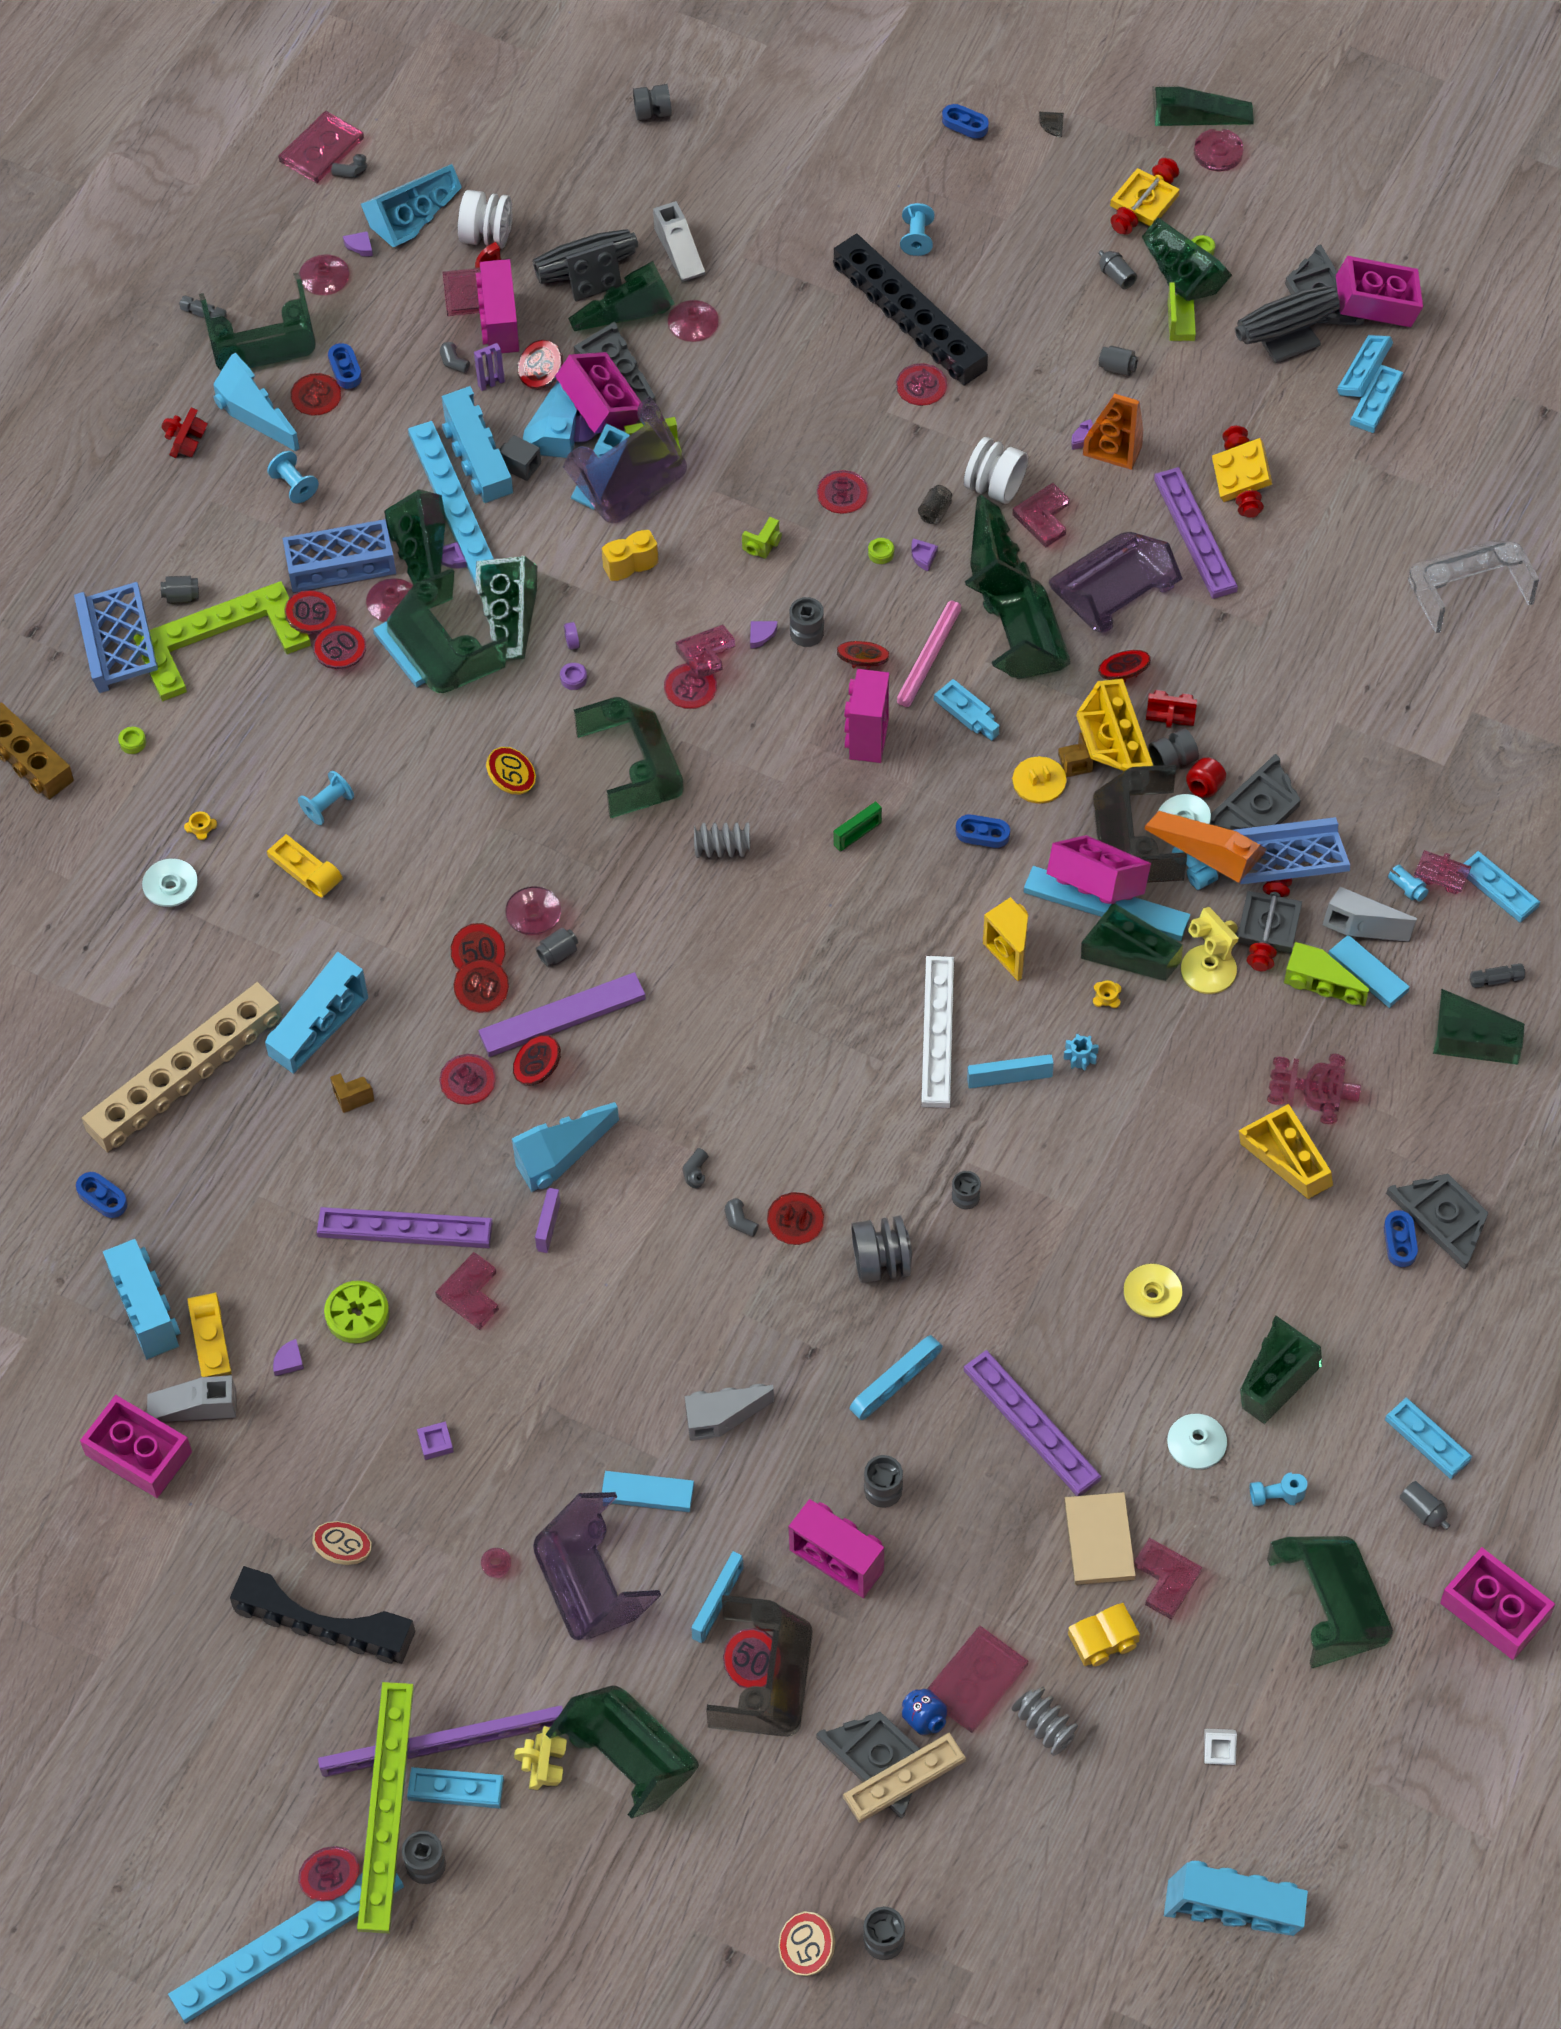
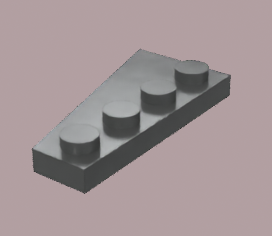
M615 322L574 346L575 354L607 352L644 407L647 409L656 403L655 395L643 373L637 367V362L634 356L630 354L627 343L621 337Z

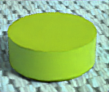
M1205 235L1194 237L1190 242L1189 251L1191 256L1197 260L1210 259L1215 252L1214 240Z
M886 538L872 540L868 546L869 559L876 564L889 563L894 557L893 543Z
M127 727L118 736L120 748L127 754L139 753L146 746L145 734L138 727Z

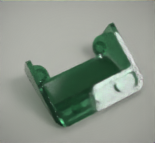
M1347 1536L1285 1537L1270 1543L1267 1557L1269 1566L1281 1562L1295 1563L1303 1560L1328 1620L1320 1622L1311 1631L1310 1641L1313 1646L1309 1662L1311 1668L1373 1650L1389 1643L1393 1634L1391 1623L1360 1550L1353 1539Z

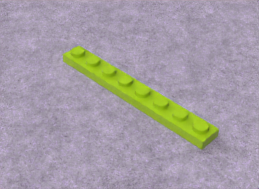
M382 1682L357 1925L358 1932L390 1934L414 1693L413 1684Z

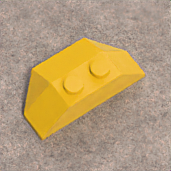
M1124 680L1097 681L1076 714L1090 758L1125 772L1152 769L1153 763Z

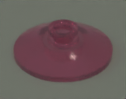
M328 254L314 256L302 265L299 271L300 283L305 290L312 294L330 295L340 291L347 284L349 268L337 256Z
M698 300L684 301L670 311L668 327L672 334L681 340L690 342L701 341L710 337L718 327V314L706 302Z
M397 578L385 579L375 584L369 590L366 597V605L369 613L381 622H386L395 616L401 622L415 613L419 605V596L416 588L411 583Z
M531 886L520 889L510 897L506 905L508 923L514 930L526 935H539L551 930L557 924L561 915V906L557 896L543 887ZM532 914L538 915L536 917H530V915Z

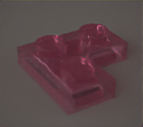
M1051 483L1014 507L1012 515L1046 548L1066 535V527L1053 515L1069 506L1070 498L1054 483Z
M722 624L675 642L676 651L698 679L723 670L722 661L716 654L735 647V639Z
M473 1252L435 1292L436 1297L480 1330L499 1310L498 1304L480 1291L496 1274V1268Z
M1151 1538L1148 1539L1134 1561V1567L1158 1579V1582L1146 1599L1145 1605L1172 1620L1202 1572V1567Z

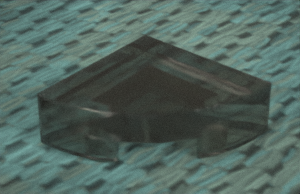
M1039 112L1041 127L1053 136L1062 137L1064 113Z

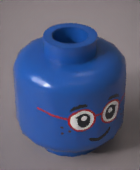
M913 1690L903 1700L902 1717L918 1734L928 1735L943 1729L946 1724L947 1706L931 1690Z

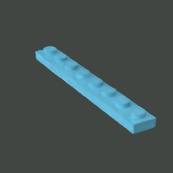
M429 421L408 428L409 437L455 541L458 542L465 557L467 568L476 588L480 589L502 582L499 569L433 422Z
M363 1873L357 1876L353 1885L344 1894L333 1899L318 1900L170 1992L168 1995L184 2023L186 2024L356 1918L359 1915ZM397 1873L395 1876L394 1893L404 1888L403 1882Z

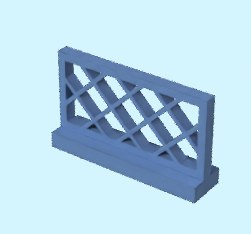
M385 519L282 538L293 593L396 574L394 556ZM382 529V532L376 538L369 535L371 531ZM348 535L356 536L351 542L343 540ZM320 540L330 541L325 547L317 544ZM362 540L370 543L365 549L357 546ZM298 544L304 546L299 552L289 548V546ZM336 545L344 547L340 553L332 551ZM377 546L383 548L382 550L373 551ZM311 549L319 552L314 558L306 555ZM351 551L358 553L347 556ZM325 556H328V557L332 558V559L322 560ZM300 560L305 562L304 564L295 565Z
M138 582L86 597L84 592L74 595L91 677L99 693L109 691L110 684L158 670ZM134 592L135 597L130 604L120 601L124 595ZM103 601L110 602L104 612L97 610L95 604ZM116 606L125 609L119 619L110 615ZM131 612L140 616L134 626L125 622ZM106 620L115 623L109 633L100 630ZM121 627L130 630L123 640L115 637V634ZM136 633L144 636L139 646L130 643ZM110 641L119 644L113 654L105 651ZM125 648L135 651L128 661L119 657ZM141 654L149 657L150 663L141 666L134 664ZM115 662L124 665L120 672L110 675L109 670Z
M1336 817L1233 830L1263 846L1266 852L1261 858L1269 861L1265 865L1257 862L1252 869L1258 872L1246 874L1240 881V884L1350 871V863L1338 833ZM1313 851H1316L1323 855L1320 858H1317L1310 854ZM1288 854L1290 856L1295 857V859L1293 861H1289L1287 859H1284L1283 857ZM1330 858H1333V859H1336V860L1341 861V862H1339V863H1330V862H1327V861H1328ZM1305 861L1313 865L1304 867L1300 864ZM1277 864L1285 867V869L1276 870L1273 867Z

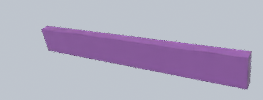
M562 1705L409 1738L407 1759L543 1730L544 1726L551 1728L563 1726L565 1719ZM376 1745L318 1758L322 1776L327 1777L373 1767Z

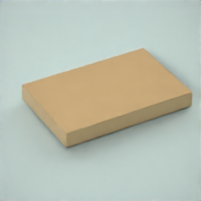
M1125 1493L1065 1497L1064 1503L1075 1585L1135 1580L1136 1575Z

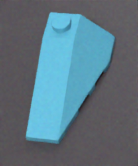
M450 164L361 203V207L370 228L388 244L395 247L415 238L419 230L432 220L433 215L441 207L445 206L462 186L453 165Z
M236 353L232 354L213 384L215 390L213 398L220 409L224 408L233 418L294 451L300 449L297 432L279 408L273 409V404L268 397L267 391L264 388L258 389L253 380L255 375Z
M558 380L525 428L523 440L540 447V455L571 458L575 443L576 416H580L581 413L575 408L574 403L562 389Z
M615 1102L587 1110L578 1119L571 1120L569 1116L561 1118L559 1125L548 1128L545 1123L512 1138L516 1167L531 1192L549 1187L553 1181L557 1180L619 1121L618 1106Z

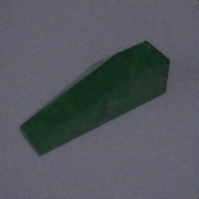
M1157 218L1142 235L1146 246L1159 266L1158 268L1167 280L1168 286L1169 283H1175V293L1186 301L1216 295L1232 276L1217 258L1160 218Z

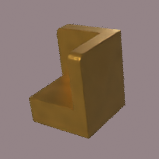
M1080 732L1078 744L1058 749V755L1066 777L1089 773L1093 769V759L1090 758L1083 734Z
M341 1073L330 1077L333 1092L343 1113L375 1101L373 1089L370 1083H367L365 1077H360L347 1083L344 1082Z

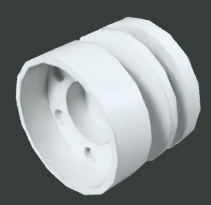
M466 190L461 201L458 218L459 241L461 243L477 245L483 235L486 246L496 242L500 249H503L512 225V202L510 196L502 195L499 199V196L493 193L487 203L484 192Z
M983 437L977 444L968 462L964 476V486L970 490L976 489L979 494L985 493L989 488L988 495L991 499L1008 504L1014 498L1022 483L1028 464V455L1013 447H1008L1003 452L1004 446L1001 442L994 443L993 439Z

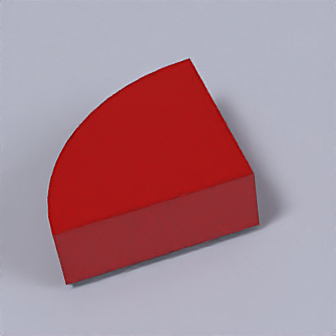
M496 242L488 245L478 255L475 262V268L478 272H481L480 262L501 260L500 247Z

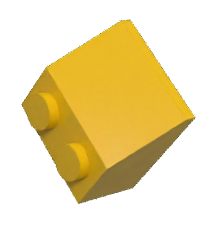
M1010 897L984 914L983 944L1010 974L1019 981L1023 975L1028 931V912L1023 905L1017 904Z

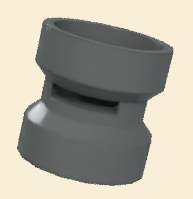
M962 1171L954 1176L952 1181V1201L957 1207L967 1210L974 1208L979 1203L981 1181L977 1174L971 1171Z

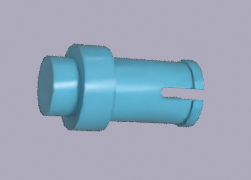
M1401 865L1393 868L1400 877L1390 871L1388 878L1405 891L1404 894L1410 900L1416 899L1420 902L1427 896L1429 890L1425 888L1426 883L1420 878H1414Z

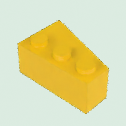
M1289 1104L1238 1130L1240 1144L1307 1199L1333 1186L1331 1170Z

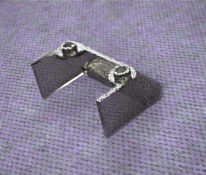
M1176 765L1128 768L1097 789L1093 796L1097 840L1151 863L1147 883L1184 881L1187 853L1159 854L1158 845L1154 839L1148 836L1134 837L1130 796L1174 793Z
M723 1595V1619L752 1622L756 1628L762 1631L773 1632L766 1687L752 1686L746 1688L739 1697L738 1708L707 1704L708 1728L783 1737L796 1734L802 1723L813 1638L811 1624L804 1618L771 1600Z

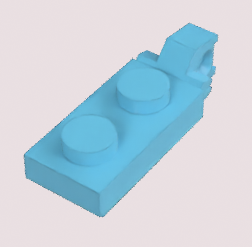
M954 679L934 694V701L971 731L973 730L977 734L981 731L991 741L1000 735V725L994 721L995 717L991 713V709Z

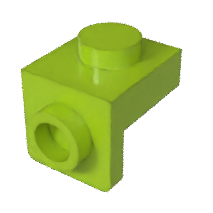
M769 517L758 536L744 531L742 534V549L750 555L766 559L773 546L777 547L781 540L782 532L779 529V520Z

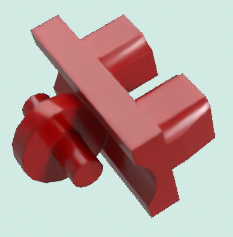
M190 408L183 424L180 423L181 418L177 415L173 419L167 418L163 421L162 429L166 432L164 437L168 440L176 437L169 453L170 456L176 458L178 453L193 457L199 442L187 437V435L190 433L202 438L208 425L207 422L196 417L197 409Z
M1156 690L1154 694L1149 693L1146 720L1166 722V728L1172 729V723L1194 726L1197 699H1194L1191 694H1182L1179 697L1168 696L1166 691Z

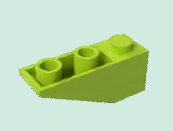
M1295 942L1286 969L1284 984H1288L1295 989L1316 992L1323 997L1341 999L1351 1005L1366 1006L1369 992L1367 986L1323 949Z

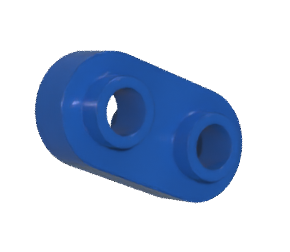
M951 104L943 109L942 122L947 128L971 138H981L988 133L989 121L985 115L958 104Z
M344 343L333 345L328 351V358L338 385L346 389L358 386L362 380V375L353 349Z
M968 814L961 816L957 820L956 836L964 843L1000 848L1009 842L1010 827L1001 819ZM971 830L973 831V833H967L965 831Z
M87 1172L77 1179L76 1190L79 1197L105 1217L116 1218L126 1211L127 1199L124 1192L100 1174ZM90 1188H96L94 1192H87ZM117 1203V1206L109 1207L110 1204Z
M1392 1211L1387 1215L1384 1223L1387 1255L1390 1262L1395 1266L1408 1267L1415 1262L1418 1253L1414 1221L1405 1211ZM1400 1226L1403 1230L1397 1231L1393 1227ZM1404 1252L1407 1256L1401 1257L1397 1253Z

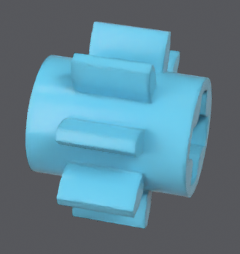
M1076 1034L1072 1041L1066 1040L1065 1048L1067 1050L1064 1051L1063 1058L1064 1060L1070 1059L1072 1069L1076 1067L1082 1068L1085 1071L1090 1063L1096 1064V1054L1098 1053L1099 1046L1096 1044L1092 1045L1091 1036L1085 1037Z

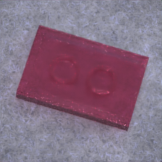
M325 110L278 155L279 162L311 181L318 183L331 171L333 163H339L364 139V133Z
M979 1625L927 1689L931 1690L947 1706L948 1716L973 1733L1027 1667L1028 1660Z

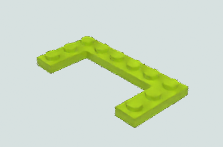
M282 581L149 630L158 670L149 672V675L161 701L163 702L187 692L170 652L262 617L268 616L286 655L311 646L306 630L293 625L287 618L286 606L290 598ZM293 606V616L297 621L301 622L300 618L296 616V610ZM137 634L133 637L136 646L140 645L144 636ZM141 654L144 664L150 663L149 657Z

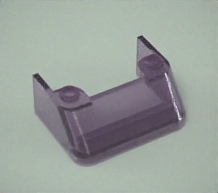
M616 1492L579 1493L534 1540V1554L568 1633L574 1640H589L635 1621L661 1596L659 1590L627 1591L618 1595L600 1556L597 1546L604 1540L607 1530L601 1513L617 1498Z

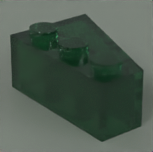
M1112 904L1081 942V959L1166 981L1182 961L1183 944L1117 904Z
M1441 989L1437 1007L1433 1054L1518 1065L1523 1048L1525 1024Z
M1276 1315L1272 1321V1327L1267 1338L1265 1337L1261 1344L1262 1348L1258 1357L1253 1361L1240 1389L1242 1409L1263 1424H1266L1322 1366L1321 1346Z

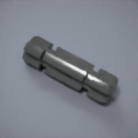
M185 295L179 302L181 310L192 311V314L208 320L213 318V321L219 324H223L227 319V311L219 307L215 309L214 305L197 299L193 301L194 298Z
M1521 963L1512 964L1511 968H1508L1506 965L1485 969V972L1477 970L1470 973V982L1474 988L1482 987L1484 983L1494 985L1510 982V979L1517 981L1525 978V969Z

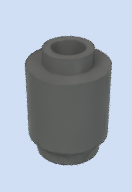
M1111 345L1109 348H1102L1099 357V367H1103L1105 371L1129 376L1131 371H1136L1138 357L1135 356V351Z
M191 575L166 576V582H161V598H166L167 603L192 602V599H199L198 578H191Z
M561 927L540 941V945L535 950L546 966L556 965L577 951L576 944H578V939L570 929L566 931Z

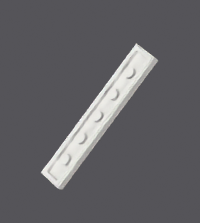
M926 956L922 1107L950 1108L954 957Z

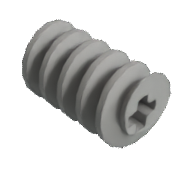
M746 822L743 830L740 829L738 823L734 824L733 830H730L728 824L724 823L721 831H719L716 823H713L710 831H708L705 823H702L699 831H697L694 825L696 857L700 858L703 850H705L708 858L712 857L714 850H716L719 858H722L725 850H727L729 857H733L736 850H738L740 857H744L747 849L750 852L749 822Z
M1044 1687L1036 1690L1032 1689L1023 1694L1013 1704L1011 1709L1015 1712L1019 1711L1018 1717L1020 1720H1027L1026 1726L1029 1730L1036 1729L1034 1733L1036 1738H1044V1747H1052L1051 1754L1055 1756L1061 1753L1073 1741L1075 1737L1074 1732L1078 1725L1074 1723L1067 1727L1066 1723L1070 1716L1068 1714L1062 1717L1057 1716L1062 1707L1060 1705L1053 1708L1049 1707L1053 1697L1041 1698L1045 1691Z

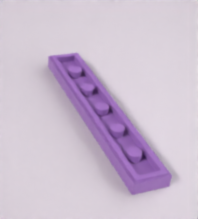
M1177 467L1156 473L1154 476L1156 485L1212 599L1237 592L1238 586L1180 468Z
M634 972L478 1030L479 1036L488 1056L491 1057L524 1045L534 1038L551 1035L645 1000V993Z
M320 1207L317 1236L320 1238L490 1248L493 1222L492 1218Z
M987 1350L964 1366V1372L1076 1496H1081L1101 1481V1475Z

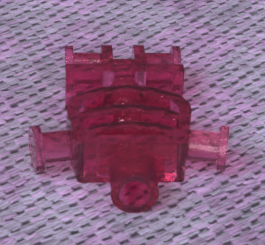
M1331 1054L1329 1056L1330 1064L1321 1062L1314 1064L1309 1070L1306 1079L1297 1077L1299 1059L1294 1058L1291 1071L1286 1070L1290 1065L1288 1058L1275 1057L1273 1059L1275 1069L1270 1074L1273 1080L1269 1082L1271 1094L1267 1096V1101L1275 1105L1283 1104L1285 1098L1282 1096V1093L1288 1094L1287 1104L1292 1107L1295 1089L1304 1090V1099L1307 1106L1313 1111L1323 1112V1115L1320 1116L1321 1123L1333 1124L1338 1120L1334 1112L1339 1111L1341 1099L1358 1102L1361 1085L1344 1082L1345 1069L1341 1068V1066L1345 1065L1346 1059L1339 1054ZM1320 1076L1318 1081L1313 1080L1315 1077ZM1311 1091L1316 1092V1097L1312 1095Z

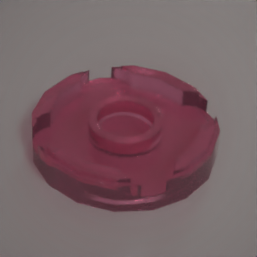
M1209 129L1201 133L1196 139L1194 156L1196 161L1208 170L1217 172L1228 171L1241 162L1244 151L1243 142L1237 134L1230 130L1222 129V131H1216V129Z

